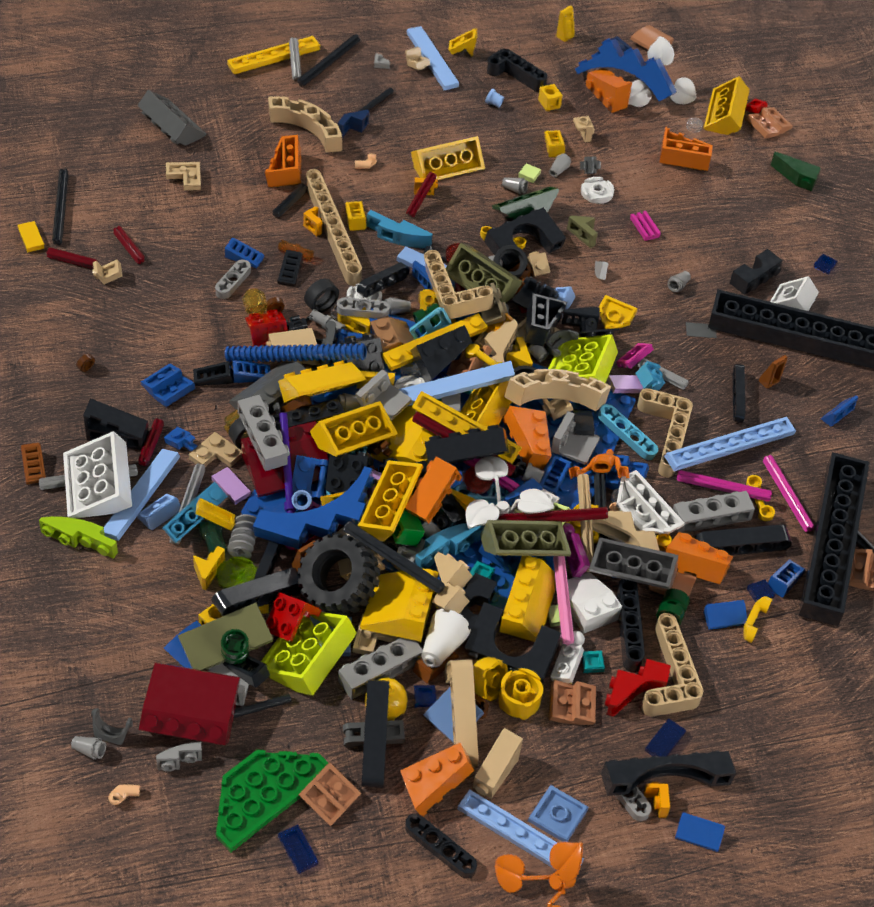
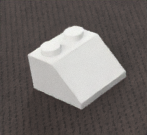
M807 276L780 284L770 302L809 311L819 291L810 277Z

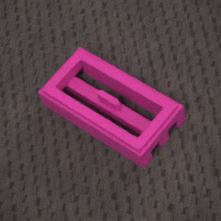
M643 211L642 214L638 212L637 215L631 214L630 219L644 241L660 237L661 232L647 211Z
M638 343L617 360V366L619 368L622 366L623 368H633L654 350L652 344Z

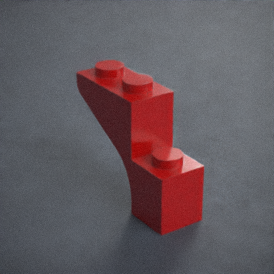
M646 659L645 666H640L638 674L618 669L616 677H611L609 689L613 690L612 694L607 693L604 705L608 707L606 715H617L642 692L666 687L671 665Z

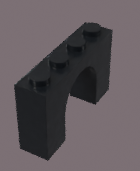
M543 207L538 210L534 209L527 215H520L515 220L507 221L497 228L489 229L484 242L491 252L496 255L501 247L516 245L512 236L518 233H527L537 238L549 254L561 249L566 237ZM504 254L501 257L503 261L502 267L507 271L520 263L519 259L513 254Z
M484 602L465 645V651L468 653V656L475 660L485 657L502 660L504 664H507L508 672L511 670L512 672L517 671L519 668L532 670L540 677V681L543 683L561 641L562 633L542 625L536 641L528 653L518 657L507 656L495 645V636L501 624L504 611Z

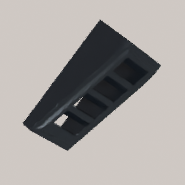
M286 250L277 280L278 284L295 287L303 263L302 252Z
M600 308L565 309L561 324L579 326L581 321L594 318L598 325Z
M229 361L193 369L195 386L234 383L233 369Z
M249 655L240 664L223 663L226 668L255 688L270 676L267 665Z

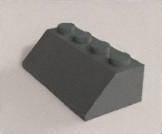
M147 90L137 105L142 110L141 113L151 118V122L158 127L160 126V130L164 134L171 136L170 140L177 145L179 143L188 145L205 137L207 134L170 99L151 90Z
M283 361L229 400V403L238 411V400L260 394L262 400L266 401L269 409L268 413L271 415L275 412L273 407L275 403H284L278 381L283 379L285 374L295 372V375L301 374L300 371L306 368L299 362Z

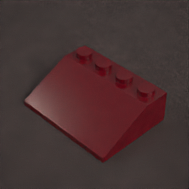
M316 421L288 428L292 478L297 455L328 460L327 453L318 448L310 433L311 429L317 424ZM250 438L241 439L242 456L257 496L263 497L285 491L283 466L265 471ZM315 466L312 484L318 483L321 467Z
M155 662L142 708L139 730L226 745L230 740L240 677Z

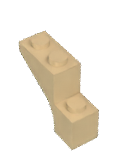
M515 319L505 322L501 328L495 332L491 331L484 338L485 346L488 345L492 348L490 354L493 357L491 358L497 362H504L506 354L518 334V323ZM484 363L482 368L488 367L489 365Z
M608 511L607 519L592 520L593 530L618 542L660 551L655 532L636 531L631 512Z
M438 552L434 560L445 587L441 593H437L431 602L438 610L444 609L443 612L449 613L450 610L460 613L470 602L464 595L466 592L462 588L473 576L468 571L469 567L462 560L456 561L450 554L444 555Z

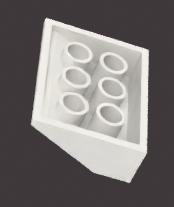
M114 431L63 453L67 515L69 518L116 514L132 507L127 445Z

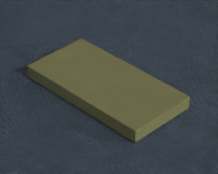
M257 603L178 635L191 668L205 671L226 662L221 655V639L226 631L231 629H239L246 633L249 639V652L273 642L272 635Z

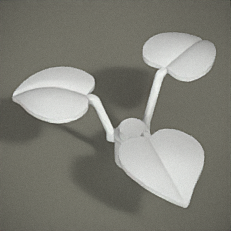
M659 36L650 46L647 57L648 60L653 57L654 59L660 58L663 65H670L674 59V50L665 38ZM685 77L677 79L674 85L677 93L669 96L671 100L678 104L693 102L696 99L694 83ZM642 80L632 82L628 104L642 107L649 103L652 96L651 91Z
M487 456L481 458L476 463L475 474L482 480L495 479L497 504H489L484 499L472 501L466 509V522L469 529L483 526L487 520H498L499 514L514 513L517 504L519 511L529 514L554 509V505L548 496L538 489H527L521 492L520 499L515 500L512 507H510L506 501H501L498 477H504L508 474L506 462L495 456Z

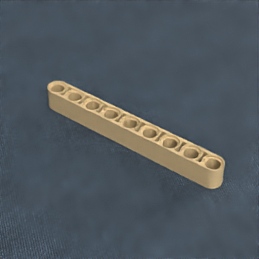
M316 169L308 170L306 173L308 194L313 206L319 208L318 217L323 221L322 227L346 283L356 286V284L361 282L362 266L321 172Z

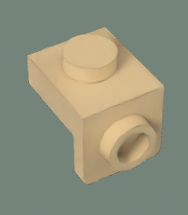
M420 47L405 51L409 67L422 70L425 69V66L430 65L429 58L421 55Z
M589 116L574 118L573 122L577 130L580 131L584 142H591L594 126Z
M539 251L529 254L527 263L531 266L532 277L546 275L551 272L545 252L539 253Z
M118 260L101 266L97 261L93 262V275L103 284L122 277L121 263Z
M547 398L542 399L544 403L542 405L543 410L546 411V415L550 414L553 420L562 417L567 411H573L569 400L553 399L548 401Z

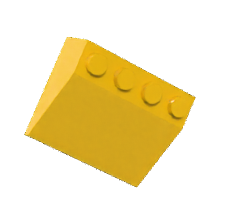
M412 405L407 406L391 421L398 435L388 438L391 443L388 447L393 450V453L388 457L383 453L377 456L373 453L370 455L381 462L384 459L395 458L398 461L409 463L425 460L428 464L425 441H430L429 437L437 435L414 423L412 418L417 411L412 409Z
M423 569L438 579L439 572ZM404 571L381 574L378 576L379 586L374 589L376 593L373 598L371 596L369 598L360 629L421 642L435 592Z

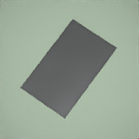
M686 322L687 336L717 338L716 330L709 329L708 324Z

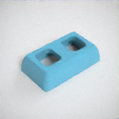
M438 307L413 325L409 331L415 340L420 338L415 330L421 325L426 329V333L422 335L425 336L451 325L452 322L444 308ZM437 314L440 322L433 327L430 319Z

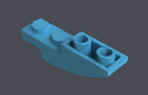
M372 210L367 213L366 226L377 231L378 238L413 248L432 246V233L405 220L399 224Z
M214 482L175 515L162 529L177 543L204 519L195 514L196 505L200 498L218 506L228 496Z
M463 523L433 534L425 539L424 550L415 555V564L425 569L434 564V557L438 552L447 555L450 551L454 556L460 552H465L471 544L481 540L480 533L485 525L469 529L467 523Z

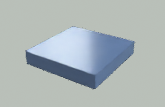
M449 687L423 715L454 744L451 688ZM475 704L477 722L484 712Z
M550 785L528 818V822L558 840L568 842L589 807Z

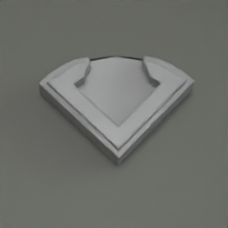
M375 53L374 68L390 69L389 60L383 58V55Z
M595 261L596 277L605 280L608 263Z

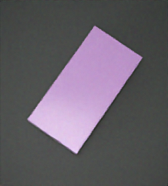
M609 375L607 378L613 393H640L644 389L637 375Z
M228 467L212 475V481L218 484L234 505L251 496V491Z

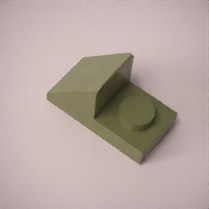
M571 215L568 220L567 230L589 248L595 246L598 234L594 230L595 218Z

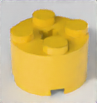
M526 668L507 672L502 678L499 691L500 709L508 715L522 720H526L536 713L540 707L543 694V685L540 677L532 670Z

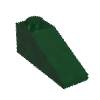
M776 151L771 161V166L795 186L809 191L813 190L821 167Z

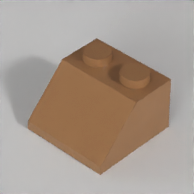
M385 316L370 322L373 335L381 339L382 354L414 340L405 321Z

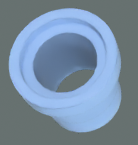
M492 88L486 97L485 103H490L499 108L504 97Z
M299 490L292 496V504L298 510H305L312 503L311 495L305 490ZM301 495H306L308 498V502L304 506H300L298 503V498Z

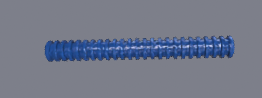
M358 343L355 345L332 344V346L331 344L326 346L325 344H321V346L319 344L315 346L313 344H310V346L307 344L304 346L277 345L276 347L275 345H266L265 347L263 345L259 347L256 345L254 347L243 346V348L242 346H232V348L227 346L225 349V359L229 362H258L259 360L260 362H269L270 360L271 362H280L281 360L285 362L286 360L308 361L309 359L310 361H319L320 359L322 361L326 359L327 361H331V359L336 361L337 359L348 360V358L350 360L354 358L355 360L360 358L365 360L367 356V349L364 343L360 345Z

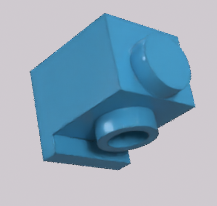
M646 361L636 372L644 389L648 388L658 391L665 384L662 377L663 374L659 370L661 368L659 364Z

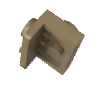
M494 283L490 284L493 289L494 307L480 312L487 326L505 321V313L508 312L505 302L501 303L500 298H502L500 289L495 288Z

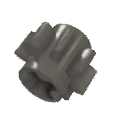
M596 156L584 157V161H580V170H584V174H597V170L601 169V161H597Z

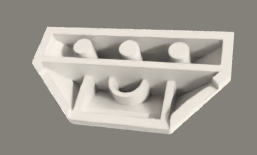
M637 470L629 473V479L626 476L621 478L616 507L620 511L631 512L635 528L638 531L645 530L654 531L656 534H670L685 525L683 520Z

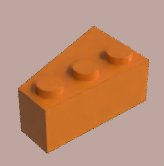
M604 67L588 72L587 88L593 92L611 113L628 107L632 82L624 81L621 76L616 77L615 73Z
M665 127L659 163L708 171L713 145L695 138L693 140L684 137L683 133L679 132V134L671 132L670 128Z
M298 135L281 136L275 149V155L270 160V166L265 171L268 188L302 184L301 147Z
M510 406L503 418V422L507 424L510 430L509 435L511 439L514 438L516 444L522 447L519 452L520 457H523L522 461L526 463V467L528 463H532V466L544 470L551 458L546 411Z
M435 457L434 461L431 460L428 463L426 474L418 480L416 484L417 489L413 495L411 494L405 507L410 514L428 524L441 508V502L445 495L449 496L452 489L450 487L455 480L459 482L462 479L456 467L438 457Z
M681 532L677 533L665 551L679 555L677 566L679 573L684 574L685 571L695 573L696 578L721 584L733 559V556L729 555L726 551L718 550L707 542L696 540L691 535Z
M460 742L400 770L414 808L423 817L427 814L426 811L436 802L439 803L443 800L442 797L452 788L455 789L475 771L467 751Z

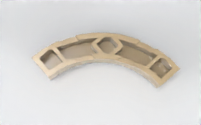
M268 97L271 123H289L303 127L319 138L326 153L342 151L341 131L337 123H334L331 120V116L323 109L300 99L294 101L289 100L288 97Z
M537 369L534 373L527 374L523 372L510 378L504 397L518 406L536 399L555 398L576 402L597 411L606 403L611 386L593 377L589 379L580 377L577 372L559 369Z

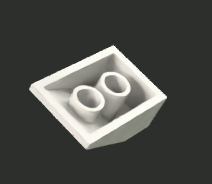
M587 572L580 578L574 577L568 580L571 615L583 634L619 620L622 609L620 602L614 593L594 575Z

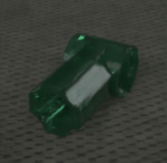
M209 520L199 522L202 540L205 539L209 554L214 552L217 546L224 548L225 553H227L222 536V526Z

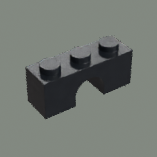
M766 249L756 256L753 268L743 264L732 272L730 284L746 295L750 291H754L762 283L765 284L771 277L777 276L781 271L783 260L769 249Z
M474 573L472 579L464 587L466 592L464 595L470 602L459 613L468 621V629H471V631L478 615L472 613L469 610L470 607L476 604L483 605L484 602L490 604L497 591L496 581Z

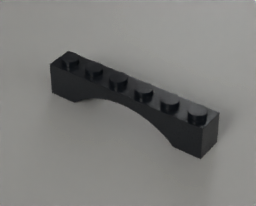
M729 751L695 752L687 755L673 754L664 757L652 756L650 758H631L629 760L613 759L605 762L601 772L607 796L627 795L642 782L661 776L687 777L714 787L731 785L736 775Z

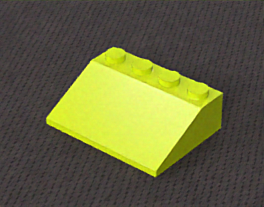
M613 334L583 337L563 343L558 347L561 356H554L548 369L577 372L580 377L586 379L593 377L606 383L618 354Z
M321 612L319 617L310 615L322 622L314 626L310 618L303 616L293 641L290 642L279 637L261 662L267 665L270 673L268 678L298 693L314 695L357 634L348 616Z

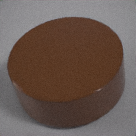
M273 297L266 302L267 311L277 310L282 312L285 308L284 302L280 297Z
M89 353L84 354L77 361L76 367L81 372H86L93 367L95 358Z

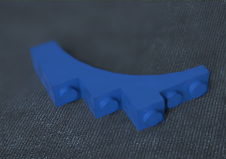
M609 38L603 41L602 46L598 47L599 52L591 56L592 59L589 61L585 59L579 62V66L575 68L577 74L598 67H612L627 71L642 80L653 91L658 101H662L677 93L660 58L654 59L653 57L645 62L638 48L634 50L630 48L623 52L617 39L611 40Z
M364 467L358 479L346 492L324 506L296 513H275L260 509L253 524L254 535L300 549L302 544L307 542L309 534L323 538V536L335 534L339 524L345 525L348 522H352L358 526L366 509L367 491L373 487L375 481L372 468Z

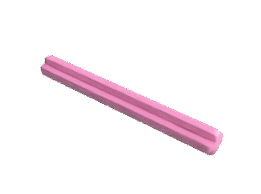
M554 556L553 563L562 643L570 645L574 643L565 556Z

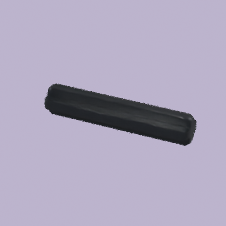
M302 183L273 209V216L280 218L308 191L307 185Z

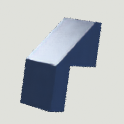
M363 110L344 114L337 123L342 138L349 129L362 133L369 124L370 111Z

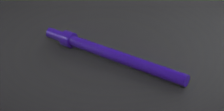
M280 413L282 442L288 446L290 452L287 413ZM288 456V465L283 466L286 496L284 510L287 513H295L296 508L292 504L291 457Z

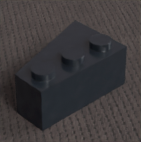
M533 293L527 308L525 342L543 347L561 320L567 302Z
M465 325L411 349L410 351L424 381L429 382L433 380L472 343V340Z
M90 398L83 415L86 439L92 441L114 431L126 442L127 448L142 450L149 433L148 421Z

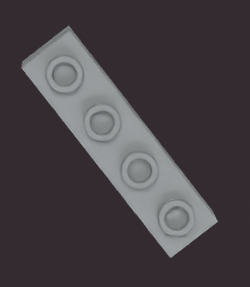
M259 394L238 400V414L264 470L268 471L288 465L290 452L288 446L282 442L281 431L275 427L274 417L268 413L269 409L266 401H263Z
M736 491L731 494L715 495L704 499L698 498L687 502L682 501L674 504L673 511L685 523L683 527L677 529L681 533L750 521L755 510L747 491Z
M398 637L394 642L382 645L376 651L361 656L357 661L342 666L338 672V682L352 700L367 692L368 680L394 678L413 668L416 660L421 658L423 650L417 641Z

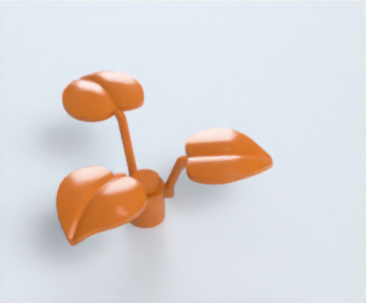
M559 842L555 844L550 851V864L556 872L551 875L525 876L523 875L525 864L518 856L512 854L502 855L495 861L497 880L500 886L510 893L521 889L522 880H549L550 886L557 890L558 893L547 903V907H561L559 905H552L561 895L565 894V889L575 885L582 862L583 843Z

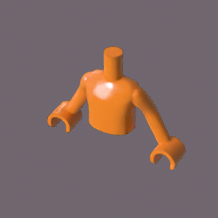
M608 449L605 454H598L593 457L589 464L581 470L578 466L569 468L570 479L590 470L607 473L614 465L617 470L618 479L625 476L629 479L630 475L629 468L621 466L619 457L613 455L614 452L611 449Z

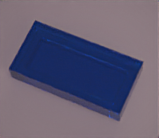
M668 718L645 747V752L651 756H668L685 735L686 729Z
M298 824L278 833V839L298 874L319 865L316 855Z

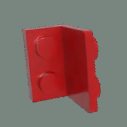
M269 310L266 314L261 315L253 313L249 317H245V322L250 328L253 347L256 345L258 347L266 345L271 333L288 331L285 317L277 310Z
M279 592L266 620V625L272 635L292 642L303 616L310 618V615L319 617L322 609Z

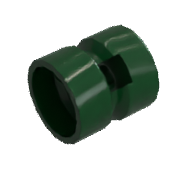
M434 303L427 306L426 310L420 309L413 312L415 323L438 308L439 305ZM437 314L430 319L433 327L440 322ZM421 325L418 329L421 334H424L426 329Z
M671 588L666 590L656 614L657 619L663 613H670L675 616L680 626L690 602L689 596L679 589Z
M231 629L222 636L221 655L227 663L233 665L240 664L247 659L249 654V639L242 630Z

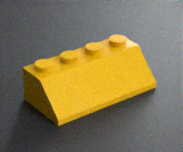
M740 76L713 89L704 124L706 131L729 135L741 129L750 89Z
M478 136L411 152L414 168L420 178H426L429 172H435L436 178L440 180L485 169Z
M343 360L333 363L334 366L328 367V364L317 367L315 371L309 368L300 371L301 374L295 375V372L285 374L284 378L279 380L278 383L283 401L286 403L305 395L311 397L351 387L365 381L366 378L352 362L345 363Z
M509 381L474 389L460 413L485 427L499 425L509 405L512 403L504 397Z
M381 401L321 420L310 431L318 448L335 457L398 435Z
M388 460L358 527L379 541L384 542L389 538L397 527L424 467L423 464Z
M532 556L521 557L502 616L499 632L535 642L541 626H545L556 590L554 571L542 559Z

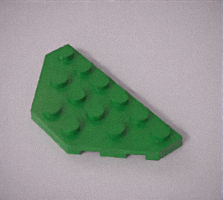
M256 750L222 776L216 838L230 853L299 800L301 798L299 794L325 768L328 762L319 753L304 755L289 751L269 753L266 750Z

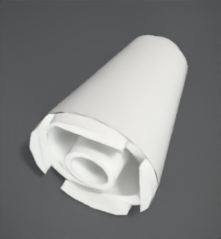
M439 609L432 616L421 655L424 663L429 667L440 666L471 633V629H468V621L453 610H450L448 613L443 612L444 609Z

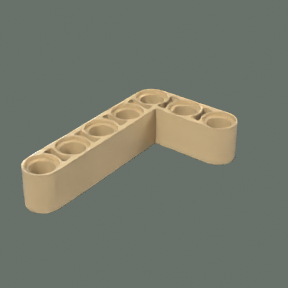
M429 250L424 254L429 280L440 307L444 308L449 319L486 311L494 307L493 289L490 286H480L455 293L440 253L436 250Z
M646 388L640 392L637 403L638 410L671 420L658 468L661 476L669 478L674 476L675 471H673L664 456L667 452L682 448L693 404L687 398Z
M663 613L658 618L655 634L666 663L671 665L670 674L674 685L651 689L645 693L641 709L645 715L650 717L695 709L699 706L703 695V687L678 622L672 614Z
M450 660L445 664V681L450 683L454 745L460 742L467 751L472 766L477 767L479 757L472 660Z

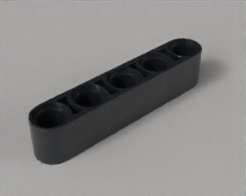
M785 525L704 531L695 536L696 540L707 542L710 546L718 550H724L729 555L783 551L792 546V541Z
M289 568L220 590L212 596L211 601L222 617L254 603L261 607L273 603L279 592L291 597L300 594L302 588L298 585V579L301 576L298 575L296 568Z
M621 579L616 598L622 606L619 616L623 666L629 672H637L640 666H642L645 655L637 582Z
M368 680L361 787H384L389 681Z

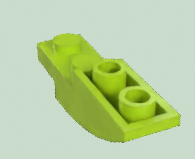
M41 517L39 519L41 532L46 537L59 540L63 545L75 548L81 543L84 547H90L101 555L109 556L113 559L118 554L117 541L105 536L104 527L69 517Z

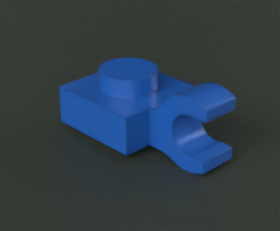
M176 427L164 437L165 443L176 449L185 447L193 451L198 447L197 444L193 443L195 437L190 432Z

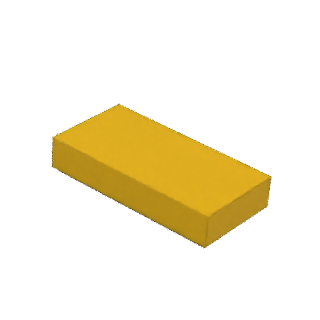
M35 221L17 225L27 253L45 249Z
M202 498L198 500L195 514L230 531L233 529L235 514Z

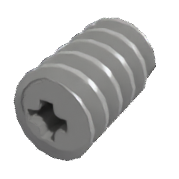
M248 514L236 517L227 547L232 557L246 560L252 556L251 553L254 550L253 546L257 538L254 535L253 524L257 517Z

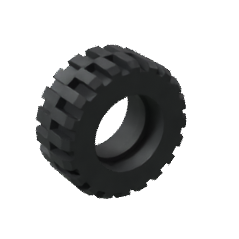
M335 533L333 537L331 535L323 536V540H316L313 543L314 546L312 548L309 547L305 551L307 553L305 558H301L300 563L302 566L298 568V575L301 576L298 579V585L302 588L301 593L310 604L322 609L326 613L344 616L349 615L350 611L356 613L360 611V606L365 607L369 603L367 600L370 596L374 597L376 593L374 589L379 586L380 581L377 579V576H380V569L376 567L379 564L378 560L374 557L371 549L350 535ZM350 558L352 572L348 582L342 588L329 592L326 578L330 568L337 561Z

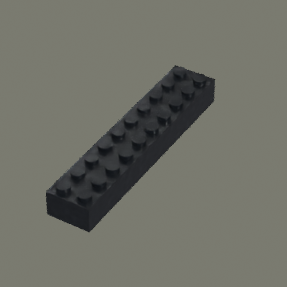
M717 289L708 324L709 329L874 369V327Z
M834 452L831 454L826 468L798 616L837 627L840 624L845 611L870 464L868 461ZM847 520L852 524V528L846 523Z

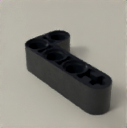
M500 49L488 57L487 74L495 77L506 72L535 92H539L540 87L547 85L548 75L546 72L509 49Z

